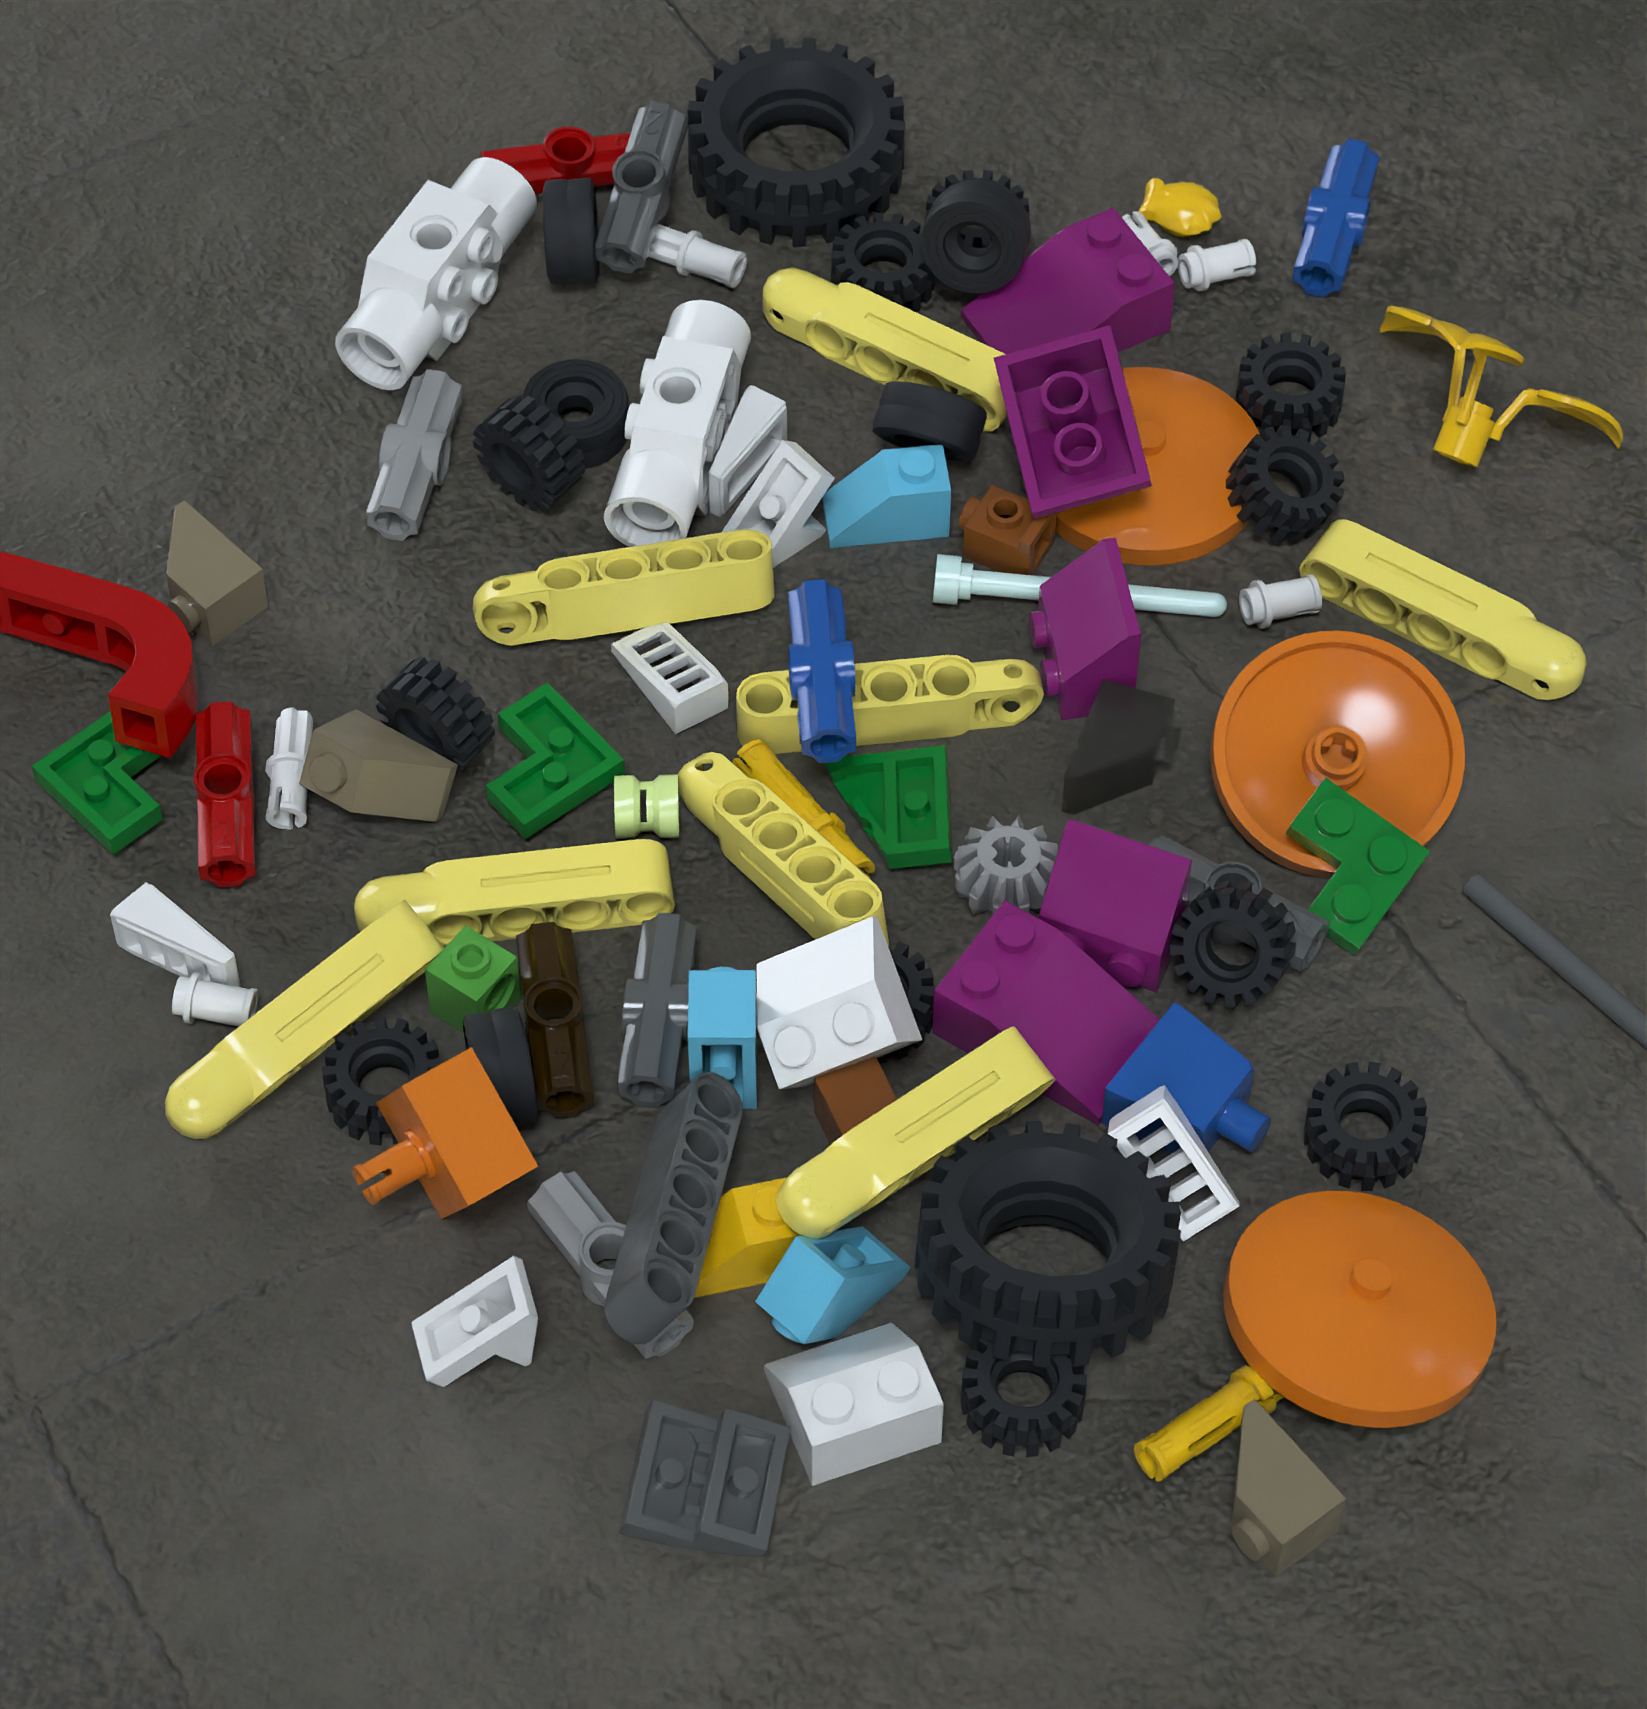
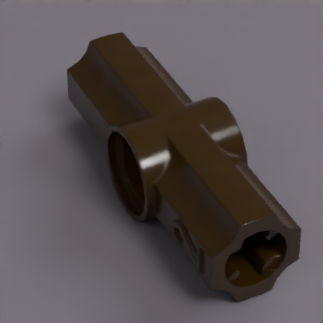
M555 922L531 924L530 928L524 933L516 935V946L524 1002L526 1037L530 1050L538 1111L548 1112L555 1118L575 1116L585 1107L594 1104V1093L585 1033L583 997L579 989L571 929L558 926ZM552 1017H562V1018H563V1019L557 1020V1021H548V1020H546V1019L552 1018Z

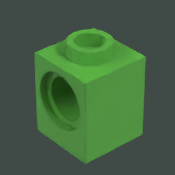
M466 925L425 969L430 1013L462 1033L464 1016L482 1011L490 1012L504 1007H515L521 1001L517 956Z

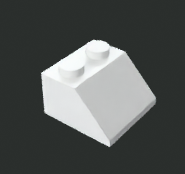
M872 916L757 963L756 1027L779 1089L811 1085L817 1076L875 1056L876 1058L922 1040L877 916Z
M893 1323L764 1364L765 1375L785 1423L791 1427V1437L812 1486L941 1443L943 1401L919 1346Z

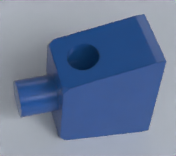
M1174 1002L1105 1087L1102 1124L1109 1127V1121L1112 1117L1164 1085L1185 1114L1208 1152L1221 1136L1226 1137L1249 1152H1253L1265 1137L1271 1124V1118L1247 1104L1254 1072L1250 1061L1184 1007ZM1159 1117L1135 1134L1139 1140H1142L1164 1126L1165 1123ZM1175 1139L1161 1149L1173 1153L1180 1149L1181 1146Z

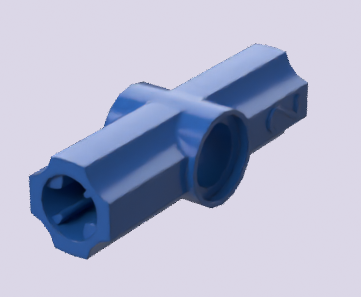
M1347 139L1341 145L1332 146L1322 174L1320 187L1314 186L1312 189L1303 224V240L1293 272V281L1304 289L1305 294L1325 298L1333 291H1341L1343 282H1345L1346 272L1350 266L1353 249H1359L1361 246L1371 203L1369 197L1378 171L1380 158L1379 155L1373 153L1366 142Z
M826 580L803 581L802 585L797 589L788 592L792 644L788 645L792 701L797 700L799 743L801 744L802 754L815 758L818 763L840 762L845 755L856 751V731L852 697H855L852 641H846V620L841 589L832 587Z

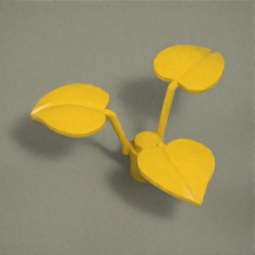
M1397 306L1387 307L1380 327V333L1407 331L1435 335L1448 342L1455 350L1448 405L1442 419L1444 423L1432 450L1435 453L1477 468L1489 438L1500 441L1505 427L1527 405L1545 406L1587 422L1603 431L1611 438L1616 447L1620 448L1623 441V431L1617 420L1608 412L1585 400L1544 389L1522 391L1498 420L1493 422L1490 419L1494 409L1474 401L1487 356L1518 367L1523 366L1525 358L1514 349L1489 336L1469 333L1458 325L1437 320L1416 310ZM1466 349H1471L1475 360L1464 397H1460Z

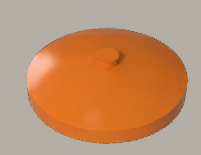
M1155 367L1123 368L1152 486L1057 512L1055 532L1084 551H1088L1103 539L1116 537L1123 564L1143 566L1170 565L1186 562L1211 553L1237 536L1251 520L1249 518L1245 523H1242L1236 516L1243 507L1241 505L1230 506L1228 496L1233 490L1226 489V479L1231 474L1228 470L1252 438L1256 434L1260 435L1247 412L1232 397L1211 383L1195 376L1169 369Z
M1338 630L1318 631L1298 635L1275 644L1259 654L1238 674L1229 687L1214 722L1210 745V762L1214 786L1219 800L1236 829L1252 846L1274 862L1288 869L1309 876L1330 879L1337 869L1286 834L1290 824L1325 777L1419 844L1426 847L1437 835L1457 801L1465 770V746L1461 724L1448 694L1432 673L1417 659L1401 648L1370 635Z
M1320 1191L1298 1195L1270 1207L1260 1214L1241 1235L1232 1254L1224 1279L1223 1306L1226 1321L1232 1338L1248 1364L1267 1384L1288 1400L1319 1416L1345 1424L1371 1428H1394L1422 1423L1442 1415L1455 1407L1472 1391L1482 1375L1494 1346L1497 1319L1492 1292L1484 1274L1470 1253L1454 1236L1429 1217L1401 1203L1376 1195L1353 1191Z

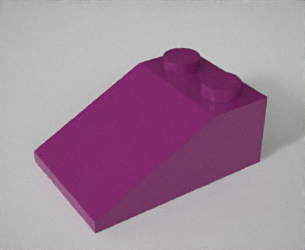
M1113 207L1063 228L1024 259L1018 273L1007 284L997 290L980 294L961 310V319L979 342L1004 354L1108 325L1111 326L1118 352H1121L1170 331L1175 282Z
M1110 325L994 357L1034 519L1152 486L1126 377Z
M1004 900L934 990L932 1034L966 1053H970L1004 1030L1013 1026L1016 1027L1056 1079L1042 1095L1099 1126L1102 1122L1105 1087L1160 1019L1062 931Z

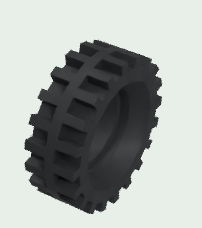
M783 38L771 39L769 51L756 53L751 45L740 48L738 63L732 65L722 58L713 65L714 82L701 77L696 84V101L689 100L688 160L689 174H692V189L696 198L706 196V212L714 220L725 213L729 215L730 231L741 236L748 227L759 230V242L769 245L773 244L776 235L792 236L793 247H806V236L822 234L826 244L834 241L835 236L839 237V229L846 224L854 229L855 218L864 215L868 222V211L871 210L875 213L883 212L884 214L889 209L890 193H899L902 182V170H904V103L902 96L894 97V81L889 74L875 79V61L866 55L855 63L848 59V47L838 43L835 44L831 52L816 49V39L803 38L802 48H785ZM786 125H807L830 132L841 139L849 151L839 162L824 168L786 172L758 165L747 157L744 147L757 135L770 129Z
M1026 1121L1025 1133L1009 1135L1003 1124L988 1128L987 1143L978 1145L970 1137L957 1142L955 1161L941 1155L934 1164L932 1181L925 1180L922 1190L914 1269H919L917 1287L921 1297L934 1296L932 1315L940 1324L956 1318L960 1322L958 1339L969 1346H972L981 1337L993 1342V1357L1008 1361L1013 1350L1033 1354L1034 1367L1049 1368L1050 1355H1069L1074 1367L1089 1365L1091 1350L1101 1347L1111 1358L1125 1353L1127 1333L1143 1341L1152 1333L1154 1315L1163 1318L1168 1308L1181 1230H1178L1181 1210L1179 1202H1168L1171 1184L1164 1174L1151 1178L1147 1177L1149 1159L1141 1152L1136 1151L1126 1158L1116 1152L1118 1139L1104 1133L1096 1143L1080 1138L1081 1126L1070 1123L1065 1124L1063 1134L1043 1132L1041 1121ZM1047 1224L1072 1230L1094 1242L1108 1258V1262L1101 1269L1088 1274L1046 1276L1009 1266L993 1257L984 1247V1243L994 1234L1017 1225Z

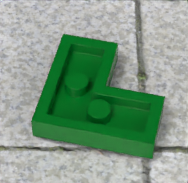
M548 682L498 713L499 729L527 759L486 784V796L488 802L524 839H527L613 783L614 776L625 775L624 759Z
M111 711L31 765L34 780L112 855L163 820L160 804L131 778L162 755L115 742Z
M1326 777L1286 831V834L1337 869L1308 910L1330 921L1327 937L1353 956L1357 954L1430 853L1427 848Z

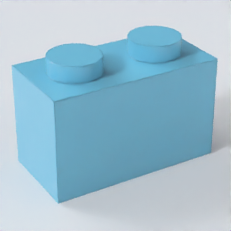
M731 967L689 970L688 1054L690 1082L703 1072L716 1073L734 1086L740 1095L743 1109H757L756 970H736Z

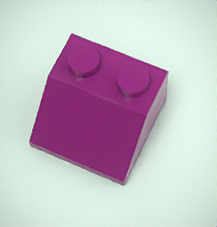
M1116 537L1101 540L1041 584L1039 588L1038 611L1029 612V631L1032 646L1034 649L1043 648L1046 660H1041L1040 664L1043 691L1045 697L1055 696L1061 720L1134 711L1141 632Z
M1069 819L1043 899L1039 919L1062 931L1119 984L1128 987L1139 986L1157 993L1173 955H1170V944L1176 938V935L1171 933L1175 923L1182 916L1181 914L1187 906L1192 860Z

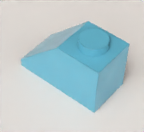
M943 444L882 450L827 490L822 497L829 547L838 548L949 537L951 487Z
M863 1226L836 1230L827 1237L819 1239L808 1238L803 1235L796 1236L755 1302L773 1317L772 1324L775 1329L794 1342L807 1344L838 1338L901 1282L911 1267Z

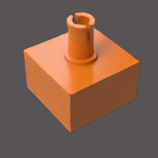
M471 1047L402 1085L376 1102L398 1144L362 1164L353 1166L352 1173L357 1185L379 1173L385 1175L384 1179L361 1191L366 1200L373 1206L380 1203L381 1199L419 1179L439 1217L443 1219L537 1168L538 1165Z

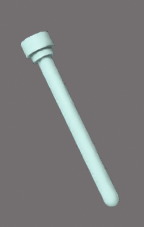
M937 554L933 603L957 605L958 599L970 600V594L1039 600L1040 585L1051 577L973 570V563L961 562L962 556ZM1128 584L1135 610L1219 617L1227 608L1226 599L1219 593Z

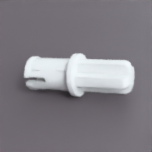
M660 224L657 225L648 257L676 266L678 274L687 276L691 272L725 284L730 288H735L739 284L747 263L744 252L735 251L704 240L701 232L692 230L685 234Z
M293 707L283 709L281 716L276 720L274 753L267 759L265 768L271 780L266 820L270 825L286 830L293 829V814H295V825L298 828L306 824L308 789L300 785L299 781L313 730L311 714L308 711H298Z

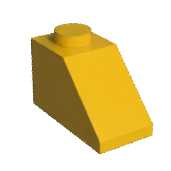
M787 1177L732 1188L720 1197L694 1298L768 1282L795 1237L802 1236L793 1231L784 1222L777 1208L776 1197L778 1189Z

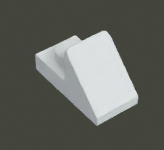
M782 440L722 532L751 529L767 535L771 540L774 568L820 538L826 532V528L811 513L835 478L796 442Z
M512 1256L411 1322L426 1381L445 1387L493 1355H498L523 1366L531 1364L538 1315L522 1259Z

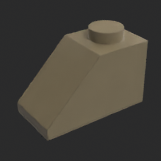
M185 500L176 505L166 571L171 601L168 602V608L178 616L188 633L195 631L213 647L268 608L263 569Z
M354 709L313 730L299 784L349 812L437 822L443 818L458 764L365 713Z
M1253 1399L1243 1408L1238 1438L1230 1527L1232 1528L1234 1540L1242 1552L1253 1561L1261 1560L1277 1577L1340 1531L1347 1498L1261 1405Z

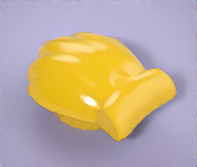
M1152 178L1147 182L1144 200L1138 210L1147 220L1155 221L1164 231L1177 237H1189L1200 234L1203 231H1208L1212 228V223L1221 218L1216 196L1204 186L1191 182H1177L1165 185L1164 181L1160 178Z

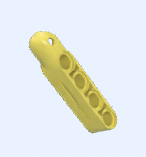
M793 267L780 269L768 277L763 287V312L767 321L776 331L812 347L825 358L883 385L893 381L911 382L935 387L962 396L986 410L987 418L983 431L996 430L1008 416L994 362V357L1005 355L1004 353L849 282L836 285L806 270ZM773 309L779 312L783 319H779L778 317H776V315L773 312Z
M1336 520L1332 522L1299 567L1301 577L1309 574L1315 576L1320 586L1322 598L1480 676L1491 680H1499L1535 699L1552 700L1562 698L1574 692L1581 685L1587 663L1581 645L1570 636L1537 621L1534 614L1526 606L1349 520ZM1536 679L1545 682L1549 688H1541Z
M744 529L557 558L542 564L536 571L499 576L486 581L474 596V617L478 628L486 637L497 643L512 646L549 639L573 640L642 629L667 622L673 624L757 610L771 603L775 595L771 540L760 531ZM501 628L514 629L512 632L508 634L499 631V629Z
M940 655L854 664L855 697H852L856 746L955 737L969 730L1015 726L1035 712L1042 702L1044 691L1040 673L1034 665L1025 660L1002 659L970 662L968 659L958 655ZM789 670L750 675L743 680L737 688L736 696L737 736L740 744L744 746L752 740L760 739L767 744L774 754L802 752L801 744L799 743L797 721L798 706L797 700L792 701ZM1014 701L1020 707L1014 712H1008L1002 705L1006 702Z
M704 753L682 767L678 772V790L686 807L719 838L720 848L725 857L815 940L872 916H877L889 947L882 892L878 886L765 784L756 779L748 778L720 753ZM704 764H713L711 769L704 770Z
M635 839L446 860L428 866L423 872L383 876L369 881L358 892L355 898L354 913L358 929L361 932L393 906L406 900L443 946H447L465 925L492 942L516 939V935L524 933L530 928L531 924L555 922L562 928L571 929L572 933L642 925L643 921L656 917L658 913H672L675 907L668 853L665 846L660 842L650 839Z
M406 900L396 904L231 1032L206 1056L181 1074L169 1087L165 1100L166 1117L171 1126L181 1135L192 1139H208L219 1134L318 1057L328 1047L332 1046L335 1043V1037L339 1033L344 1031L347 1034L353 1029L352 1024L365 1020L425 972L426 967L445 947Z
M1010 1027L852 1128L833 1142L825 1151L795 1169L778 1189L776 1197L778 1211L784 1222L798 1234L813 1239L827 1237L861 1213L871 1209L932 1169L941 1155L948 1158L956 1153L957 1142L966 1137H970L974 1141L988 1132V1128L997 1126L1030 1104L1046 1091L1056 1079L1016 1027Z

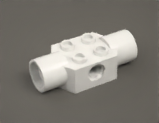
M478 158L468 165L451 189L427 180L367 257L358 308L338 332L335 339L336 349L341 360L357 377L380 389H399L404 386L425 357L437 361L451 342L456 343L462 338L469 318L481 303L486 304L490 301L496 290L501 257L537 210L536 195L528 181L518 171L496 159Z
M693 300L679 305L671 315L656 358H647L645 360L640 380V393L643 396L640 404L631 403L625 422V438L631 440L630 448L623 456L604 512V522L609 532L617 540L629 547L686 538L693 516L706 517L710 505L708 473L737 409L741 368L751 341V332L746 321L737 312L723 304L707 300Z

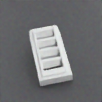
M753 385L748 386L708 473L710 513L721 517L722 514L724 515L761 473L781 441H787L786 401Z
M668 622L645 627L611 644V652L675 735L728 709L727 681ZM659 641L663 644L642 655L637 653ZM669 654L673 657L655 667L650 665ZM680 668L683 670V672L667 680L663 678ZM690 682L694 684L693 686L681 692H678L676 690L677 688L686 685Z
M144 883L112 910L110 917L116 942L126 951L179 976L191 977L193 972L202 973L204 981L236 987L241 986L235 954L152 884Z
M1165 1085L1154 1090L1110 1119L1108 1135L1118 1139L1117 1148L1122 1155L1127 1158L1136 1151H1139L1149 1159L1148 1178L1162 1174L1167 1178L1191 1162L1195 1166L1196 1172L1170 1187L1168 1202H1179L1206 1184L1213 1192L1212 1195L1185 1212L1180 1207L1181 1217L1178 1230H1181L1180 1238L1183 1241L1239 1207L1237 1197ZM1160 1117L1165 1125L1139 1141L1135 1133ZM1176 1139L1181 1148L1154 1164L1149 1156Z

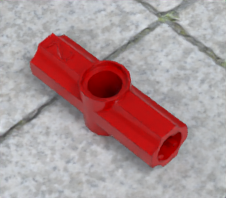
M564 126L551 131L546 136L543 144L480 151V158H492L508 164L528 181L535 194L543 193L545 181L551 179L571 180L574 178H589L593 180L594 186L614 184L612 175L613 165L617 158L625 153L631 132L592 137L583 129Z
M232 701L210 703L204 711L196 713L197 767L195 768L193 779L197 795L198 872L201 880L210 881L218 888L241 886L246 879L255 876L254 820L257 808L253 790L252 721L250 710L242 709Z

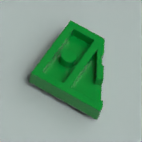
M945 745L844 756L840 762L826 763L831 783L889 869L953 862L949 758Z

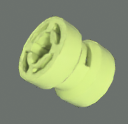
M678 774L658 775L653 781H639L634 775L614 776L616 839H635L641 832H654L660 838H679ZM641 791H646L647 822H641Z

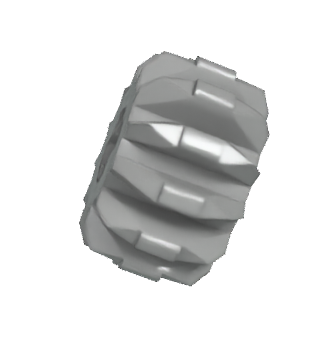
M1018 815L1011 823V826H1002L992 816L986 826V831L970 827L968 834L965 836V845L958 846V851L955 852L954 870L956 871L955 888L958 892V897L969 899L968 906L971 908L973 916L987 910L992 911L993 916L1004 900L1028 913L1029 910L1040 912L1059 850L1057 843L1046 842L1047 835L1044 832L1043 825L1025 830Z

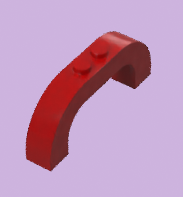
M0 552V632L103 661L127 671L108 694L115 742L171 758L190 733L196 719L199 702L191 640L188 631L178 616L156 598L130 587L19 555Z

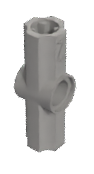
M426 369L424 374L413 377L397 424L389 423L385 429L379 454L380 474L366 511L368 526L380 532L383 538L404 541L409 535L418 534L433 486H441L446 478L451 454L450 436L463 400L462 385L449 378L446 372Z
M560 1171L541 1183L537 1192L528 1200L527 1209L580 1276V1287L584 1295L593 1303L605 1307V1299L614 1269L606 1270L598 1267L596 1264L604 1259L617 1260L626 1225L615 1222L575 1171L570 1173H562ZM685 1309L652 1341L644 1345H634L645 1359L653 1356L660 1358L679 1346L684 1336L693 1329V1317Z

